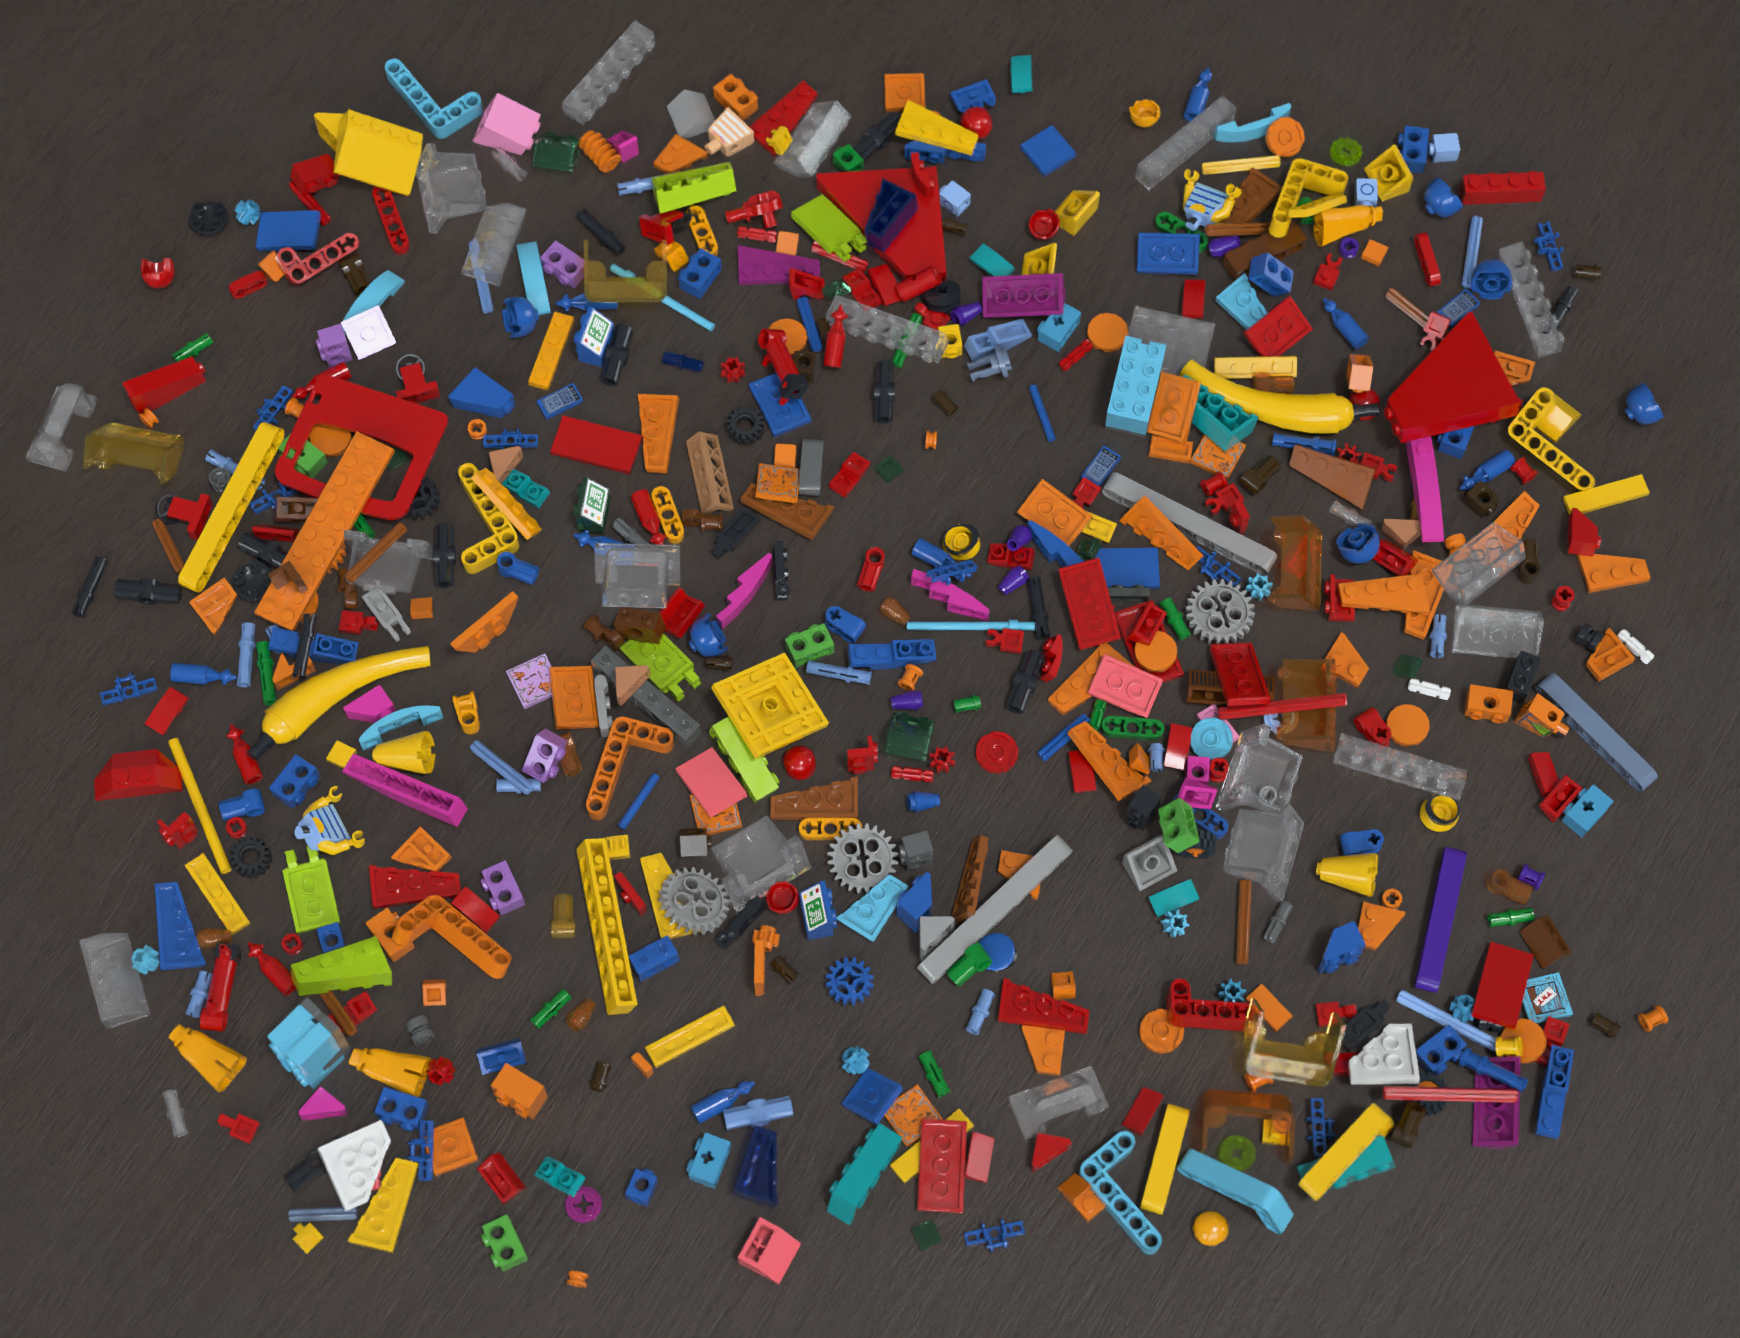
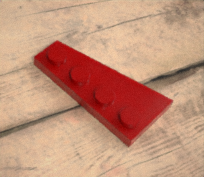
M802 81L749 126L754 131V140L775 157L777 154L774 148L768 145L766 138L772 139L771 131L778 130L780 126L786 127L790 134L797 127L801 117L806 114L816 100L817 92L805 81Z
M369 865L374 909L420 903L431 895H438L443 899L456 898L461 892L459 873L424 872L417 869L402 870L395 867L381 868Z
M1003 979L998 1022L1087 1034L1090 1010L1064 1000L1053 999L1051 995L1046 993L1040 994L1030 990V987L1022 984L1019 986L1011 983L1009 979Z

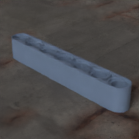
M1550 673L1535 686L1536 692L1563 711L1564 716L1562 719L1636 791H1644L1658 778L1656 771L1558 675Z

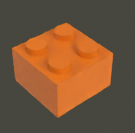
M507 1063L491 1084L496 1101L504 1107L510 1105L515 1108L514 1112L524 1119L528 1116L533 1120L548 1098L545 1087Z

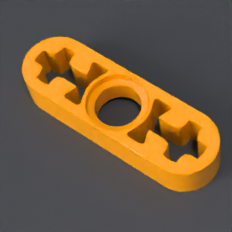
M699 206L689 207L692 214L696 213L699 218V223L696 224L695 217L692 216L688 224L698 250L702 248L708 252L705 243L708 242L709 248L712 249L709 253L717 256L718 245L704 210ZM699 229H705L708 232L705 236L696 234Z
M663 486L656 487L652 491V502L660 518L662 529L667 537L666 539L670 543H679L684 538V528L670 491ZM658 494H662L664 496L665 505L662 506V502L660 498H658ZM672 511L674 516L671 519H665L662 517L663 512ZM674 524V528L678 532L677 536L672 534L670 525Z
M806 818L799 824V834L805 840H835V836L842 838L840 824H843V830L846 833L849 832V825H855L856 828L857 823H859L862 829V824L856 818ZM818 824H821V834H818ZM833 824L836 826L837 831L834 834H827L824 830L825 826ZM807 825H811L813 829L810 834L803 830L806 829Z

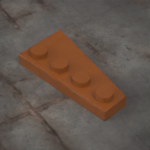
M1252 167L1249 176L1241 184V195L1234 198L1235 203L1230 216L1217 224L1252 222L1280 196L1283 187Z
M1297 444L1294 446L1289 464L1357 507L1364 509L1375 468Z
M754 483L750 484L741 497V503L812 541L834 511V506L819 505L817 501L810 499L808 501L798 499L797 503L755 498L757 484Z
M858 776L842 782H831V784L821 787H810V789L804 791L797 790L771 796V820H804L806 818L858 819Z
M982 835L972 839L951 913L956 923L974 916L976 912L984 861L988 852L987 844L989 838Z

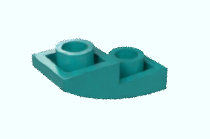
M1031 55L1011 57L1012 93L1032 91Z
M982 244L970 257L972 263L985 270L990 277L1010 276L1015 270L1008 261L985 244Z
M515 469L510 472L502 483V486L506 487L510 493L538 509L550 494L548 488L533 482L528 475Z
M1189 879L1150 896L1149 899L1157 917L1165 915V912H1172L1200 900V897L1192 880Z
M548 1156L545 1157L534 1174L540 1180L572 1197L575 1196L586 1179L581 1173L567 1168L561 1162Z

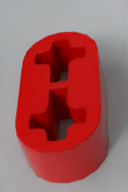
M255 271L232 282L229 285V291L233 298L240 299L264 288L268 284V279L263 271Z

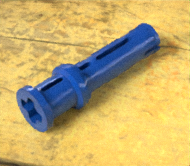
M1274 432L1272 446L1294 449V446L1297 444L1334 456L1337 439L1326 440L1320 439L1319 436L1312 439Z
M1466 1048L1461 1055L1459 1065L1475 1070L1478 1075L1485 1074L1520 1092H1523V1089L1527 1086L1528 1079L1492 1063L1487 1056L1482 1057L1473 1053L1470 1048Z

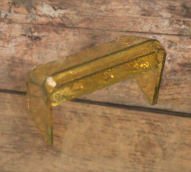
M584 240L585 297L591 302L662 301L667 294V240H662V261H653L648 265L647 277H606V268L600 261H589V240Z
M107 423L85 436L83 468L88 469L96 464L98 468L109 469L110 466L116 463L153 470L154 475L160 479V483L164 484L176 474L184 449L185 438L173 434Z
M1251 999L1243 1029L1244 1066L1247 1072L1252 1076L1317 1087L1328 1085L1334 1073L1346 1025L1338 1014L1332 1012L1327 1033H1312L1307 1039L1306 1046L1264 1040L1266 1029L1262 1021L1265 1012L1256 999Z

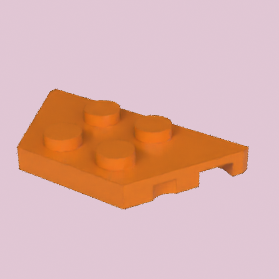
M512 591L453 640L450 645L456 651L472 653L486 648L491 639L495 636H500L506 630L518 601V596Z

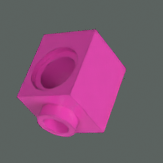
M1188 756L1185 778L1187 777L1208 785L1210 757ZM1195 771L1200 772L1202 777L1197 778L1192 773Z

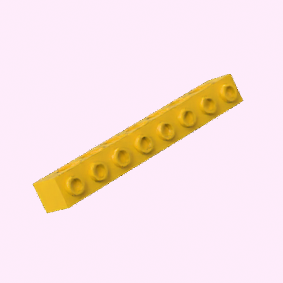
M585 839L576 851L607 1014H628L638 1004L606 839Z

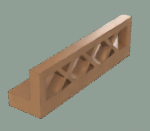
M697 432L686 441L701 513L710 515L717 509L730 512L734 509L718 435ZM707 440L712 441L713 450L707 444ZM711 458L716 462L717 468L712 464ZM715 476L720 480L721 486L715 481ZM719 494L725 500V504L720 503Z

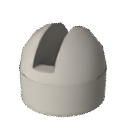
M1265 786L1260 790L1259 796L1265 804H1272L1277 799V792L1273 787ZM1272 791L1273 793L1269 801L1265 800L1269 792Z

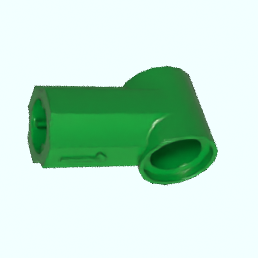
M978 942L969 946L964 952L965 956L947 970L950 979L958 986H961L976 972H982L992 964V959Z

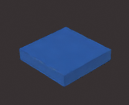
M1053 125L1020 145V150L1043 177L1076 157V152Z
M867 1068L841 1104L851 1112L878 1125L903 1088L900 1084Z

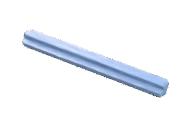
M1401 990L1398 994L1397 1002L1445 1027L1450 1024L1460 1035L1493 1052L1496 1051L1495 1037L1466 1022H1461L1458 1018H1453L1451 1014L1404 990Z

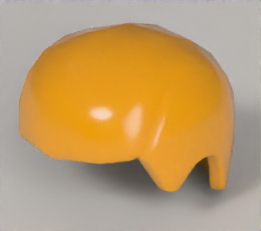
M1152 100L1136 101L1133 107H1129L1132 122L1143 128L1154 125L1161 115L1159 106Z
M1206 1211L1195 1219L1193 1231L1196 1239L1201 1244L1215 1246L1226 1240L1229 1226L1226 1218L1219 1212Z

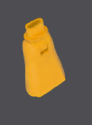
M1356 205L1346 208H1330L1314 214L1316 223L1313 230L1314 238L1318 246L1321 247L1352 233L1367 229L1369 226H1374L1375 222L1382 221L1383 209L1381 206Z
M179 1024L169 1035V1039L174 1042V1046L178 1048L180 1054L218 1092L224 1091L246 1064V1056L215 1041L200 1031L192 1030L190 1027L185 1028Z
M354 1048L349 1065L357 1067L358 1071H362L368 1077L402 1093L419 1097L428 1076L426 1073L430 1068L428 1064L432 1059L426 1056L393 1052L379 1048H364L363 1050Z

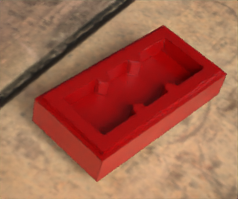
M1237 500L1233 502L1229 521L1235 532L1244 535L1250 515L1242 500Z
M619 872L614 875L615 883L622 891L620 895L625 903H631L640 916L647 912L646 904L624 874Z

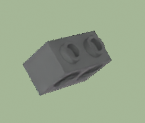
M928 831L902 837V844L899 845L900 852L898 855L901 865H905L907 871L932 865L933 848Z

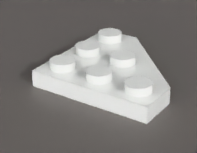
M1388 1024L1377 1038L1374 1037L1363 1047L1361 1053L1350 1059L1348 1065L1350 1083L1419 1084L1420 1077L1412 1024Z
M382 1120L318 1148V1152L345 1212L366 1203L370 1197L372 1187L391 1141Z

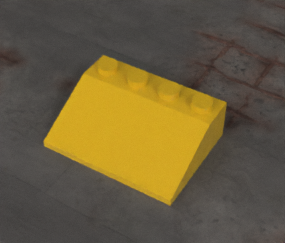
M348 110L339 119L334 173L409 196L421 154L423 134Z

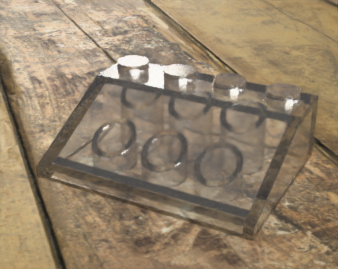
M1135 306L1128 336L1142 339L1141 343L1147 345L1150 344V341L1165 344L1166 350L1161 372L1181 376L1179 375L1191 359L1203 367L1206 366L1215 324Z

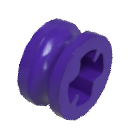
M1353 238L1342 240L1339 248L1342 257L1350 259L1356 256L1359 247L1358 242ZM1348 245L1352 246L1350 251L1346 250Z

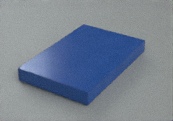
M319 210L261 212L256 249L258 251H278L284 247H289L293 250L316 249L321 213Z
M1139 233L1137 273L1198 275L1200 234Z
M777 373L748 384L773 437L812 422L802 399H789L785 405L779 404L782 395L778 388L781 382Z
M1104 548L1094 550V559L1100 558L1107 587L1123 585L1124 588H1132L1134 585H1143L1145 588L1150 589L1160 588L1158 548Z

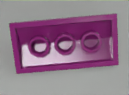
M1063 273L983 277V318L1063 315L1066 296Z
M1489 1057L1492 1063L1520 1076V1057ZM1475 1071V1088L1514 1089L1485 1074L1478 1075ZM1518 1091V1100L1515 1103L1474 1102V1147L1503 1149L1519 1146L1520 1091Z

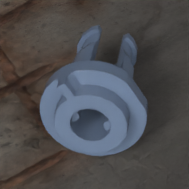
M999 345L994 346L996 353L978 358L971 363L967 362L969 370L992 364V367L971 373L972 381L974 382L975 379L986 378L1001 372L1004 378L1009 377L1008 371L1013 369L1006 348L1001 350Z

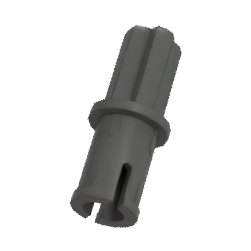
M619 517L613 522V528L625 538V542H630L640 553L645 552L650 546V543L637 533L638 530L636 528L633 529L622 518Z
M1283 900L1280 902L1274 916L1270 917L1271 922L1263 936L1265 941L1275 943L1282 928L1286 927L1285 922L1293 909L1292 904Z

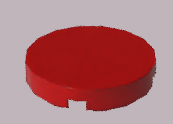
M994 731L980 738L976 746L975 755L982 769L989 773L1000 774L1014 767L1018 759L1019 750L1012 736L1005 732Z

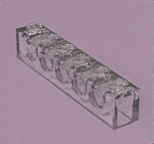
M634 21L562 102L564 114L581 125L590 120L598 107L603 106L607 97L617 90L619 83L630 75L634 66L639 65L643 56L653 49L655 45L654 32Z
M1222 95L1137 165L1135 178L1150 190L1214 137L1217 126L1234 121L1237 108Z
M1523 242L1500 248L1499 260L1504 262L1511 270V291L1538 359L1562 352V343L1565 342L1562 331H1558L1556 328L1558 326L1555 314L1551 315V304L1549 298H1545L1543 295L1545 292L1542 281L1537 280V268L1535 264L1531 265L1529 249H1525Z
M838 295L835 296L825 315L830 327H832L836 320L831 316V313L835 312L839 305H843L845 314H848V317L853 316L852 319L846 320L845 318L842 321L844 330L856 337L860 335L872 343H882L889 349L896 348L902 350L909 356H919L926 362L933 361L939 363L949 343L946 333ZM885 329H890L888 332L883 333ZM908 335L907 338L901 339V337ZM922 342H927L925 345H919Z
M1343 733L1340 735L1333 759L1335 764L1456 800H1460L1466 783L1467 770Z

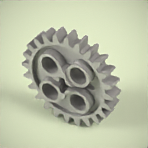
M1213 579L1212 585L1205 581L1204 588L1198 585L1197 592L1192 591L1191 598H1188L1187 601L1189 606H1186L1185 612L1189 614H1187L1186 620L1191 621L1188 627H1195L1194 635L1201 633L1200 640L1207 637L1208 644L1212 640H1216V644H1220V641L1228 644L1229 639L1233 643H1236L1237 637L1243 639L1244 633H1249V626L1253 625L1254 621L1252 619L1255 616V613L1252 612L1254 604H1249L1252 598H1245L1247 591L1240 592V585H1237L1235 588L1232 587V581L1225 585L1224 579L1221 580L1220 584H1217L1216 580ZM1221 597H1226V598H1228L1230 601H1229V602H1224V601H1222L1220 598H1221ZM1208 605L1211 609L1205 610L1201 606ZM1230 615H1236L1239 619L1233 620ZM1211 623H1218L1220 627L1214 628L1211 626Z
M857 823L855 830L851 825L848 826V833L841 830L842 838L834 837L837 844H830L829 846L834 852H828L827 856L832 857L833 860L828 861L827 865H834V868L829 872L837 873L834 881L841 879V888L847 884L849 885L848 892L854 887L857 894L860 893L861 889H864L867 894L869 893V888H874L888 876V873L895 874L896 870L891 866L898 865L897 861L892 860L898 856V853L892 852L896 844L889 845L888 843L892 837H883L885 830L878 833L876 825L870 830L868 823H866L864 829H861V825ZM859 840L863 841L864 857L869 858L865 862L866 878L863 877L862 862L857 860L860 857ZM868 842H876L878 850L875 852L868 851L866 848ZM847 844H853L857 851L849 855L845 852L844 847ZM871 863H878L881 866V871L877 874L872 873L869 870V865ZM852 865L856 866L859 869V874L857 876H850L847 868Z
M684 867L681 872L676 870L673 875L670 874L664 881L659 891L661 896L658 901L663 903L660 910H667L664 917L672 918L670 924L678 923L677 930L683 926L685 927L686 934L692 929L694 935L699 930L705 935L707 930L713 932L715 927L719 928L726 919V914L729 911L727 906L730 903V900L725 899L728 892H722L724 884L717 885L716 883L719 878L712 880L711 872L704 875L703 869L696 873L694 867H692L690 872Z

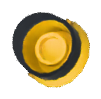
M956 524L950 527L943 537V550L948 552L955 560H968L974 557L980 549L977 529L969 524Z
M1433 794L1432 797L1423 802L1420 808L1422 823L1432 831H1448L1456 825L1459 819L1460 807L1458 802L1448 794Z

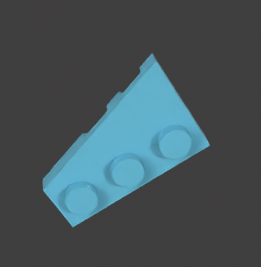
M1245 273L1221 292L1215 300L1245 329H1248L1267 313L1264 306L1260 304L1254 288L1250 286Z
M889 874L872 888L869 893L859 901H856L843 914L839 915L837 921L874 943L895 910L898 896L904 890L907 891L909 886Z

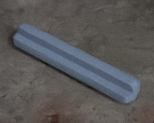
M343 1207L294 1208L289 1210V1220L291 1222L355 1220L357 1218L356 1207L346 1212Z

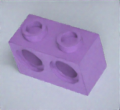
M557 241L540 257L542 269L545 273L554 275L563 285H569L573 289L589 272L587 261Z
M341 324L317 331L319 339H316L322 361L327 360L329 367L353 360Z
M546 728L536 734L522 771L542 783H545L550 778L553 779L559 771V767H557L559 761L566 754L565 746L567 740Z
M506 860L482 870L484 878L480 881L485 892L490 890L492 897L489 898V901L494 911L498 909L500 915H504L525 905L522 894ZM495 876L503 877L498 883L492 882ZM504 895L511 896V899L507 902L500 901Z

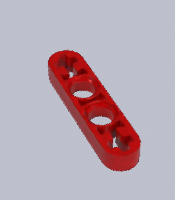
M375 186L372 191L373 198L391 248L396 254H404L409 250L410 244L390 190ZM380 192L384 193L386 201L382 202ZM387 207H391L394 209L393 212L388 215L384 214L383 210ZM398 224L400 227L396 231H391L389 226ZM399 236L403 244L401 247H399L396 239Z

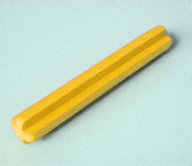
M1275 155L1202 163L1201 170L1205 175L1251 170L1252 167L1255 169L1275 168L1280 166V157Z

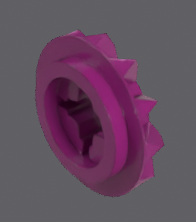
M580 1187L574 1197L568 1195L565 1203L566 1212L575 1222L586 1224L595 1220L601 1213V1197L593 1188ZM582 1196H584L587 1203L594 1204L586 1208L585 1214L580 1207H577L581 1204V1200H583Z

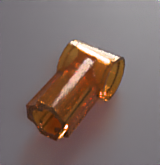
M1259 372L1253 375V389L1294 394L1295 381L1293 376H1271L1267 372Z
M570 732L558 735L567 740L565 746L566 754L562 760H559L566 777L578 775L583 771V768L575 751L576 747Z
M1503 869L1496 870L1486 883L1491 893L1502 894L1522 905L1527 903L1533 891V887L1511 877ZM1495 878H1499L1503 885H1498L1495 882Z

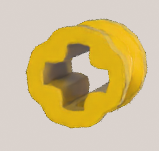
M1516 1036L1515 1039L1496 1038V1054L1498 1057L1516 1054L1517 1057L1522 1056L1523 1045L1520 1036Z

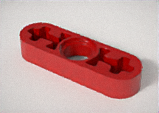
M1426 232L1415 234L1414 243L1427 285L1429 287L1440 285L1441 276L1428 234Z

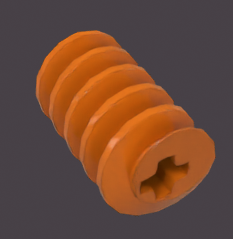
M590 130L579 141L580 149L604 173L613 170L622 159V156L617 154L615 149H612V145L607 143L605 138H602L601 133H595V131Z

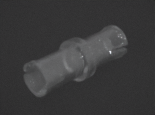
M497 147L496 150L499 154L493 151L492 157L502 165L504 171L509 172L518 182L522 181L523 179L520 175L525 178L527 172L517 164L514 157H510L501 147Z
M1334 501L1329 510L1330 513L1345 520V523L1348 525L1352 524L1357 527L1359 523L1372 524L1371 520L1356 513L1357 510L1354 508L1349 509L1338 503V501Z
M177 1089L164 1092L163 1096L168 1110L166 1115L171 1121L174 1137L188 1134L183 1116L185 1111L184 1108H181Z

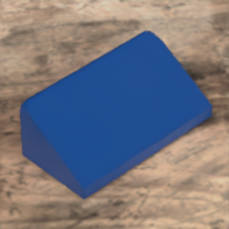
M520 1038L476 1050L482 1075L502 1070L506 1063L512 1067L526 1063Z

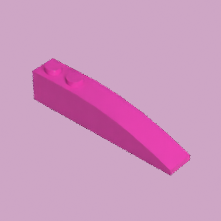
M1431 436L1405 442L1422 542H1443L1444 533L1440 491Z
M352 754L342 771L347 776L404 805L458 827L468 810L460 797L356 754Z

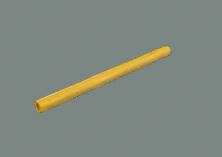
M173 738L168 741V744L221 874H226L232 869L178 738Z

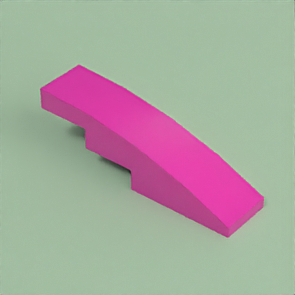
M770 553L737 578L738 588L727 596L728 607L716 615V621L722 630L743 611L763 584L772 566V555Z
M913 569L911 585L928 589L929 598L947 603V611L988 622L990 610L976 598L951 583L947 586L941 581L932 583V578L927 577V573Z

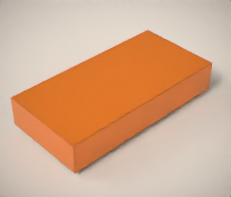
M1152 435L1149 457L1190 463L1193 442L1187 441L1183 443L1166 437Z
M1263 984L1245 999L1247 1003L1255 1006L1258 1014L1275 1032L1293 1017Z

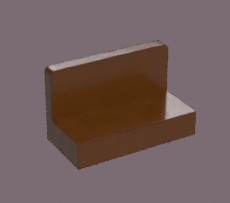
M290 560L268 574L277 590L291 581L301 594L308 590Z
M1549 916L1536 919L1520 931V934L1542 968H1547L1555 961L1572 954Z

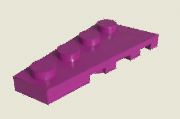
M738 246L739 285L789 283L790 268L820 277L819 260Z

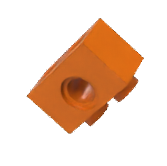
M1470 684L1466 693L1464 716H1469L1474 720L1488 719L1494 723L1507 722L1511 716L1513 691ZM1484 703H1490L1493 708H1487Z
M386 908L367 921L366 925L371 934L377 937L380 946L394 963L413 950L415 946L413 941L408 945H398L392 938L387 937L388 932L394 930L400 917L395 911L391 913Z

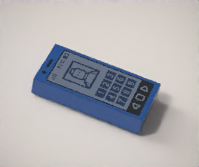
M1465 289L1438 310L1437 313L1451 319L1448 326L1450 329L1461 321L1468 312L1476 309L1480 302Z
M574 383L537 400V404L546 420L583 403V398Z
M1103 446L1081 475V480L1085 477L1100 487L1120 461L1121 456Z

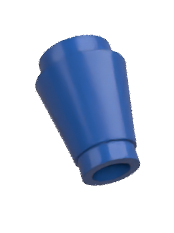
M912 791V793L907 794L908 810L914 811V813L940 805L938 793Z

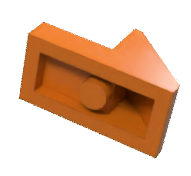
M283 653L280 655L272 678L277 691L300 680L299 675H297V678L292 676L295 662L289 666ZM310 657L308 659L306 676L316 671Z
M1076 1173L1058 1187L1059 1191L1087 1223L1105 1209V1205L1092 1192L1090 1183Z

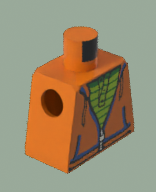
M1538 693L1523 704L1514 720L1518 725L1543 738L1548 737L1551 733L1564 738L1569 731V727L1560 722L1564 712Z

